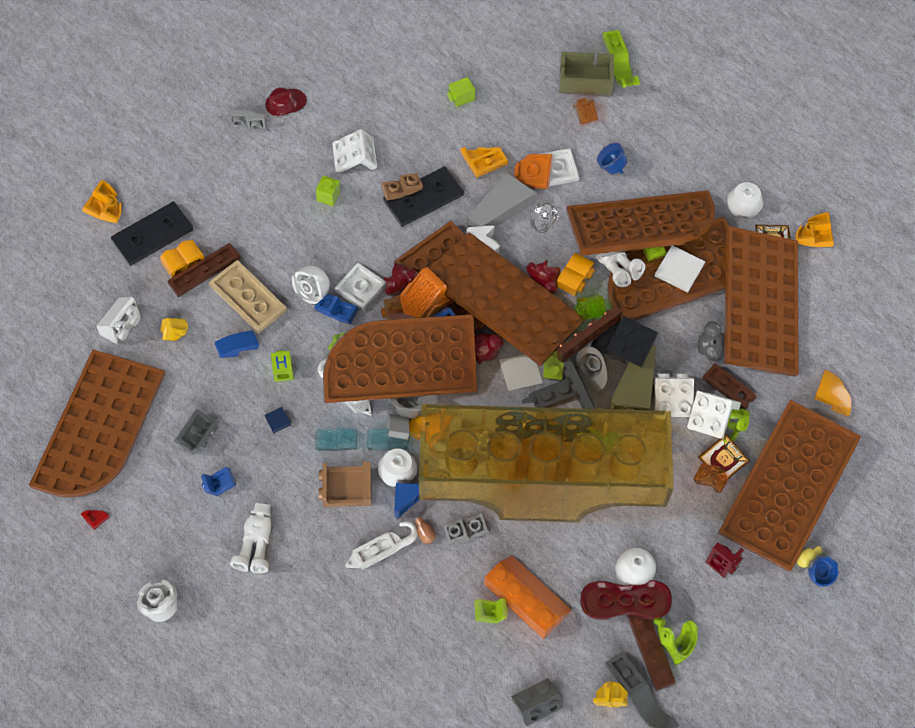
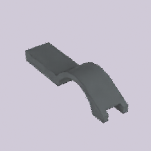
M624 652L619 653L606 662V667L618 683L628 692V696L635 709L650 728L679 727L674 717L667 715L658 705L647 682Z

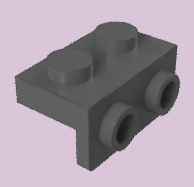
M196 409L174 442L192 455L198 451L202 452L207 445L205 441L207 437L212 436L218 429L216 424L219 420L216 418L212 420Z
M549 678L511 696L512 702L522 715L526 726L563 708L560 694Z

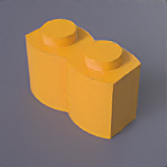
M193 240L183 241L177 248L168 249L160 256L161 264L171 278L204 258L203 253Z
M574 253L557 279L558 288L575 297L578 293H582L586 287L585 281L588 278L591 279L595 273L594 262Z

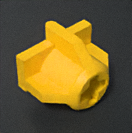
M162 318L160 331L163 333L162 340L177 341L188 331L187 321L179 318Z
M614 681L605 682L596 691V698H593V702L597 706L611 708L628 706V692L620 683Z

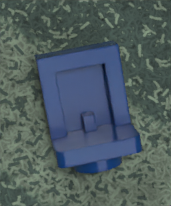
M228 467L221 469L211 476L207 474L201 476L204 491L214 496H219L236 486L231 468Z

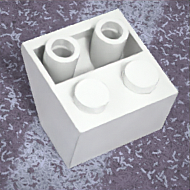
M119 297L96 326L101 336L117 345L128 337L129 331L139 323L141 317L135 299L133 297Z

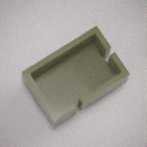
M561 51L559 93L612 95L614 54L598 53L596 67H593L595 53Z

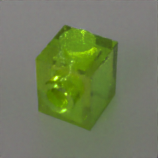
M599 294L576 299L577 305H575V310L579 315L583 316L584 320L603 316L606 312L604 298Z

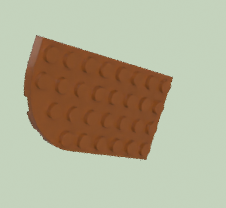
M709 190L571 205L566 206V213L580 255L583 256L682 245L700 237L711 227L714 221L715 205Z
M722 216L714 219L711 227L700 237L682 245H673L705 261L702 270L688 293L655 277V273L665 256L648 261L643 249L628 250L625 252L627 258L630 261L633 259L642 260L645 264V270L638 280L631 278L630 285L626 287L617 286L612 278L613 273H610L607 292L611 309L613 310L615 307H618L622 311L621 319L625 316L635 321L725 290L726 229L729 227L725 217ZM672 245L664 246L667 253ZM621 264L618 265L619 268L624 269Z
M473 315L378 320L353 327L336 341L327 356L323 371L324 403L478 392Z

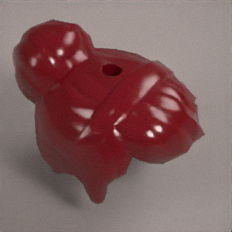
M548 260L537 265L533 262L528 263L526 268L531 278L552 294L556 293L558 289L557 279L561 268L548 267Z
M395 262L392 268V276L389 278L384 277L386 282L385 294L387 296H394L402 293L407 285L418 275V271L415 269L408 270L405 266Z
M476 334L474 336L476 361L481 364V362L496 359L500 348L503 346L502 338L496 334Z

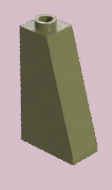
M652 346L642 368L630 362L628 363L612 397L609 411L648 416L651 403L656 346Z

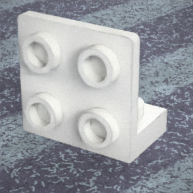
M363 129L332 143L337 173H341L360 163L370 170L377 168L374 139Z
M697 391L687 428L722 439L732 409L739 410L741 402Z

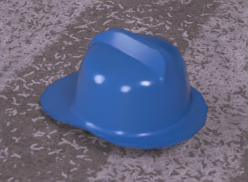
M619 143L607 145L597 156V162L601 169H604L611 175L618 172L624 173L623 168L628 160L624 149Z

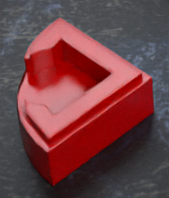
M86 510L81 513L83 519L93 530L110 518L102 510Z

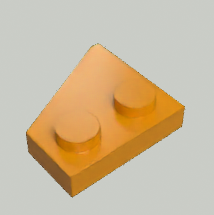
M466 147L460 148V153L476 178L508 165V159L500 147H477V150H466Z

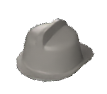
M584 347L580 349L576 357L579 374L587 390L591 392L601 391L608 381L607 359L596 348Z
M435 395L390 398V402L395 406L396 415L412 419L420 415L423 410L436 405L437 398Z

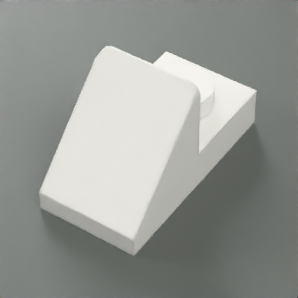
M477 226L467 229L466 234L470 232L499 254L500 245L496 240L491 239L494 235L495 226Z

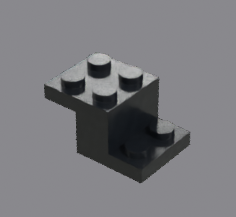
M623 316L618 323L594 339L590 347L596 348L598 351L624 364L628 361L642 368L659 333Z

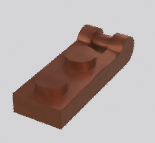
M716 363L702 377L705 382L726 398L741 402L740 409L746 410L748 404L757 398L753 391ZM740 393L744 395L743 399L738 396Z

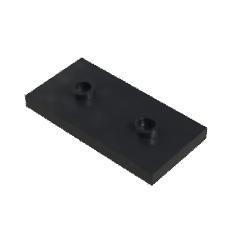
M445 166L420 178L423 185L421 190L393 200L386 201V198L383 197L384 203L401 227L464 196L463 190Z
M173 201L110 238L129 266H132L194 229Z

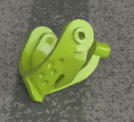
M741 408L739 410L732 409L730 412L727 428L734 431L729 437L733 442L741 431H746L750 420V412ZM731 419H739L738 423L730 422Z
M658 618L654 620V623L658 625L660 642L671 655L674 664H680L691 655L696 647L698 639L697 624L691 620L686 621L682 625L680 636L675 639L673 630L669 627L664 628L666 624L665 619Z

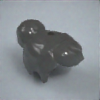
M716 321L708 322L704 327V332L698 339V353L703 356L705 355L707 359L712 361H720L724 357L725 336L721 332V326Z

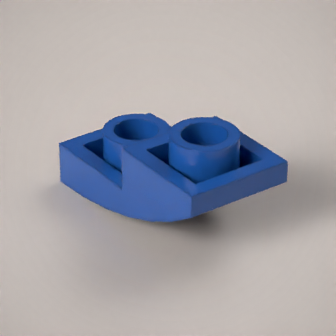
M251 330L221 338L215 341L214 345L219 357L227 358L238 356L240 351L256 350L259 343L254 331Z

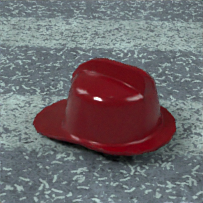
M279 87L270 93L265 107L269 114L282 116L303 109L307 98L299 89Z

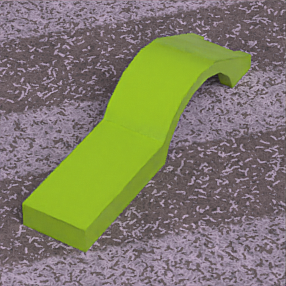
M620 31L603 32L602 38L608 54H614V77L617 84L622 88L640 85L638 75L634 77L632 75L629 53Z

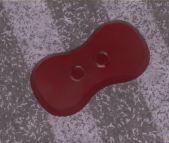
M650 580L641 585H619L607 581H595L583 588L580 604L583 612L595 620H608L622 615H632L654 620L663 617L670 611L672 594L666 584L656 580Z

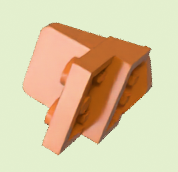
M428 267L421 269L414 280L400 294V302L404 314L415 318L432 317L440 309L452 304L454 301L445 294L447 286Z

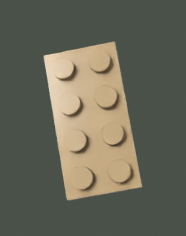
M238 260L209 281V286L258 334L287 312V307Z

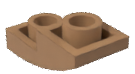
M418 173L400 175V179L397 181L382 182L381 188L387 201L413 194L421 190L423 185Z

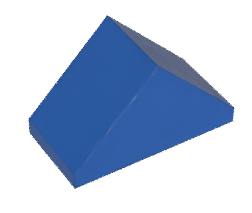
M396 483L394 506L396 519L427 495V486L425 484Z

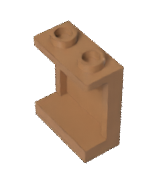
M371 461L363 462V466L327 467V463H323V469L319 470V481H322V488H319V500L323 501V507L371 506Z

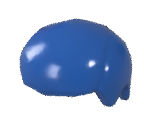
M820 556L810 562L808 575L813 583L820 587L830 586L837 580L839 574L838 563L831 557Z

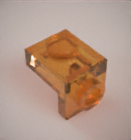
M587 98L577 100V104L572 105L573 109L576 108L580 125L598 120L593 99L587 101Z
M400 296L383 300L384 307H381L382 319L391 320L390 314L404 312Z
M701 464L693 480L696 484L712 486L716 493H721L727 484L728 476L720 466Z

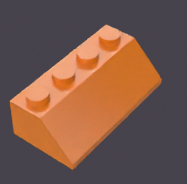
M513 556L499 562L485 576L484 585L499 599L505 598L506 605L543 639L572 611Z

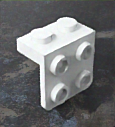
M657 373V376H653L655 416L690 417L694 404V378L689 377L688 373H677V376H669V373Z

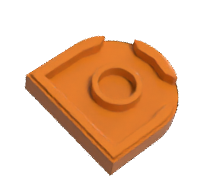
M529 154L525 156L515 166L514 174L516 179L530 189H548L553 160L552 154Z

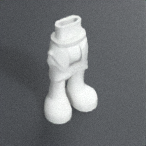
M623 251L596 254L598 262L605 265L613 273V281L619 287L630 285L631 278L638 280L644 273V262L640 259L630 261ZM621 264L624 269L619 268L618 265Z
M255 503L254 510L250 512V516L244 524L245 533L240 555H235L231 558V567L247 572L250 565L252 545L257 543L250 570L253 573L268 572L269 563L265 560L266 544L269 543L271 531L270 505Z

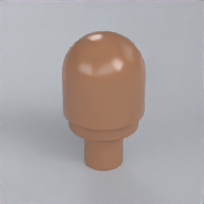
M422 517L417 518L415 523L418 526L417 533L420 540L424 544L433 543L436 538L433 528L429 523H425Z

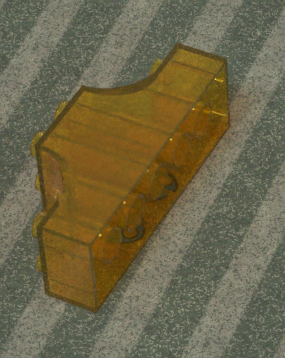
M422 404L419 500L465 501L493 510L499 516V520L580 522L583 517L592 512L617 506L667 507L674 489L671 411Z

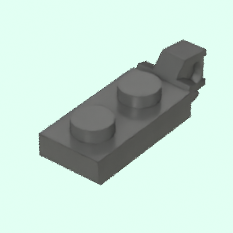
M567 378L533 391L529 394L528 398L522 400V404L534 403L535 409L542 411L573 399L576 394Z

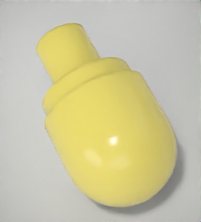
M821 547L804 549L796 561L798 566L802 568L809 567L810 562L823 553Z

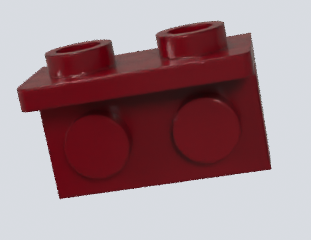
M717 542L705 563L725 578L728 573L732 575L738 569L739 564L744 559L741 556L744 549L741 547L733 555L727 546Z

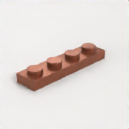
M228 243L167 280V283L177 297H180L229 267L236 260H240V254L231 243Z
M615 307L613 310H607L599 320H593L584 331H578L570 341L560 344L557 349L558 360L561 363L618 323L621 320L622 311L618 307Z
M626 615L655 691L675 685L676 681L652 620Z

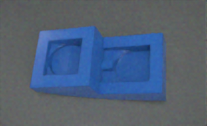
M327 294L314 307L318 312L350 325L359 310L357 305L342 302L339 297Z

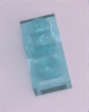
M337 428L336 431L317 429L315 432V451H343L357 448V429Z
M388 429L368 430L366 447L369 451L387 448L389 451L392 449L409 450L410 431L408 439L388 436Z

